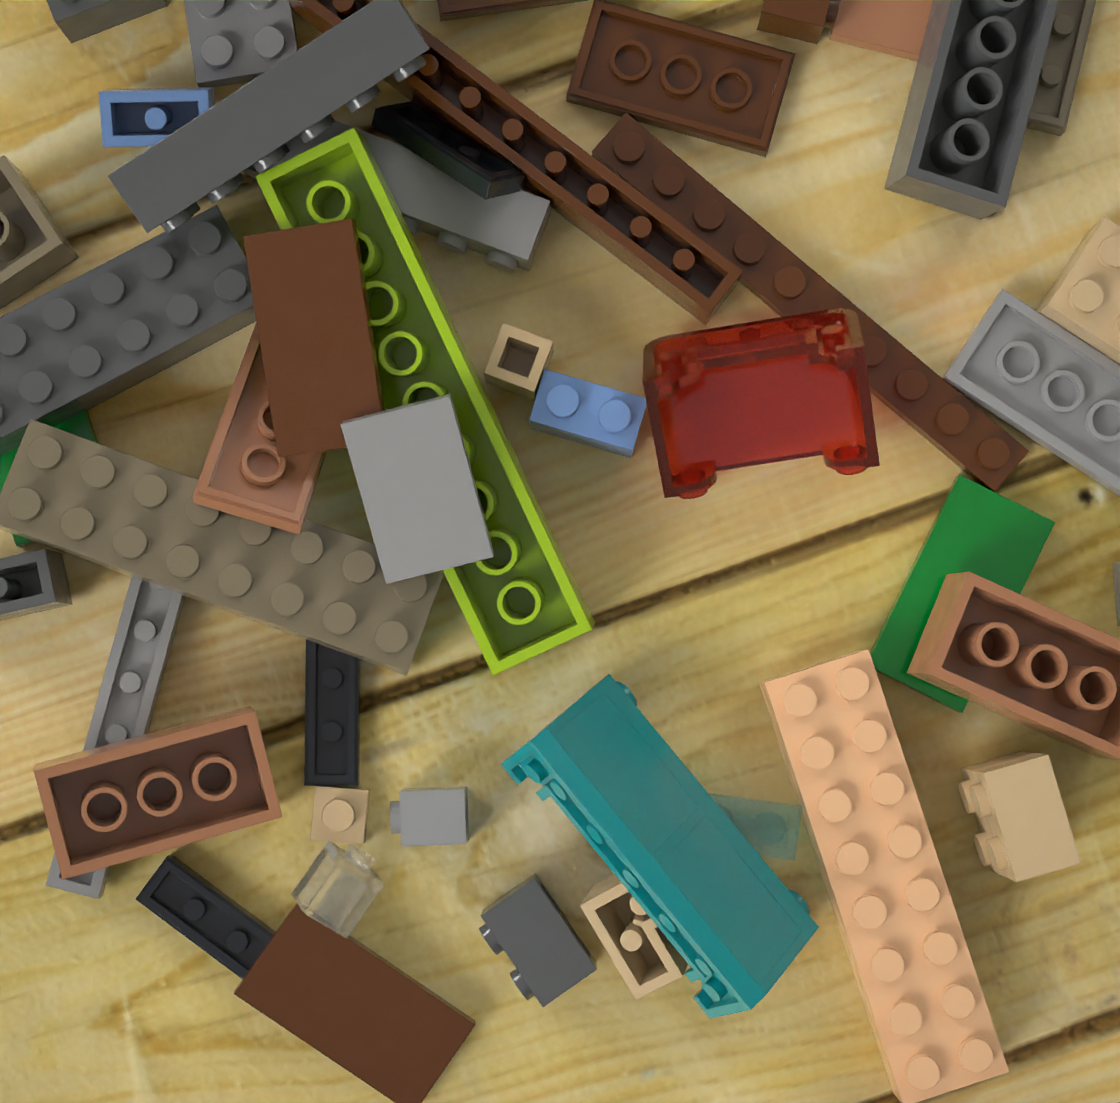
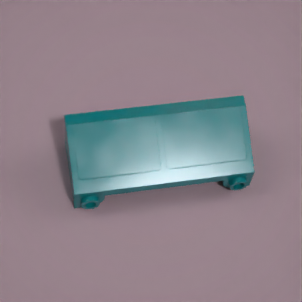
M608 674L503 761L501 765L517 785L526 778H531L534 782L540 783L543 786L536 792L540 799L544 801L551 796L690 965V968L684 973L691 982L701 980L702 988L692 998L710 1019L751 1010L767 995L819 926L810 917V909L805 900L796 892L786 888L636 707L637 701L631 690L623 683L616 682Z

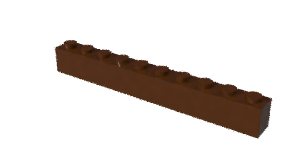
M289 0L293 11L322 34L373 1ZM417 24L430 45V49L422 53L426 60V65L400 82H397L393 74H390L383 80L410 101L521 170L525 174L522 183L523 187L534 195L549 200L551 208L706 325L738 285L743 270Z

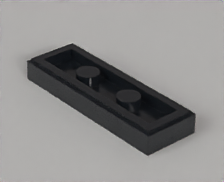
M410 101L375 108L371 124L373 127L485 200L520 192L525 177L521 170L416 103Z
M306 640L304 786L360 785V659Z
M172 854L165 858L136 897L138 902L241 979L244 978L276 932Z

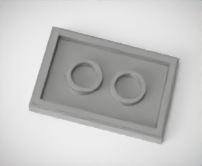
M451 394L353 418L340 424L386 584L494 557L493 546Z

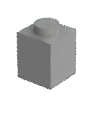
M467 786L402 789L399 791V801H391L390 803L391 833H400L401 846L467 844L469 841Z

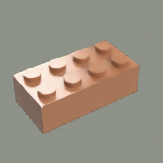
M969 571L946 574L907 674L1097 758L1120 760V639Z
M251 706L37 763L34 768V775L62 880L282 817L255 710Z

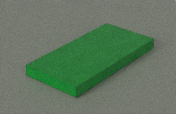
M961 475L956 476L871 648L870 655L875 670L958 713H963L968 700L907 674L946 574L969 571L1021 594L1055 522Z

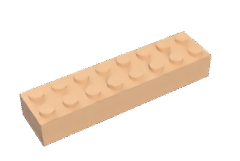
M869 649L858 650L759 682L758 684L892 1092L901 1103H916L1008 1073L1009 1070Z

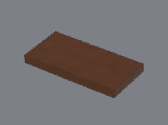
M594 0L567 91L566 102L620 117L627 113L641 123L766 157L796 53L606 0Z
M345 219L243 236L278 457L346 448V442L340 425L343 421L385 411L356 220Z
M297 900L234 991V995L395 1103H422L476 1025L474 1019L299 900Z

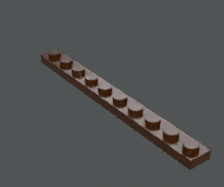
M625 113L593 149L592 156L742 269L743 273L739 280L741 284L981 486L995 492L1028 454L1029 451L629 114Z

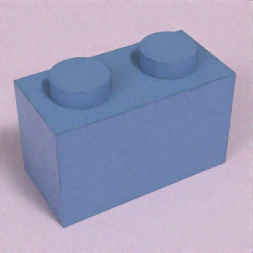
M214 87L107 89L100 91L99 103L103 147L155 145L215 105Z
M544 369L529 419L530 429L631 458L648 399Z

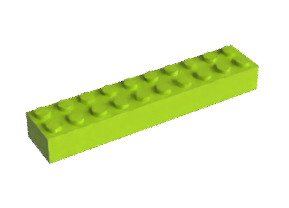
M356 128L349 129L255 176L280 230L345 219L356 220L385 410L447 394L452 396L493 546L494 557L444 569L443 572L492 675L494 676L592 630L595 621L365 136Z

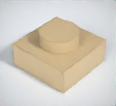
M315 786L310 840L353 844L366 843L370 789Z

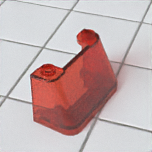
M841 308L826 309L659 337L645 345L643 349L642 382L664 498L678 496L682 499H695L705 495L708 489L716 483L717 471L822 455L824 464L842 475H854L865 471L869 467L880 466L865 348L858 316L854 311Z

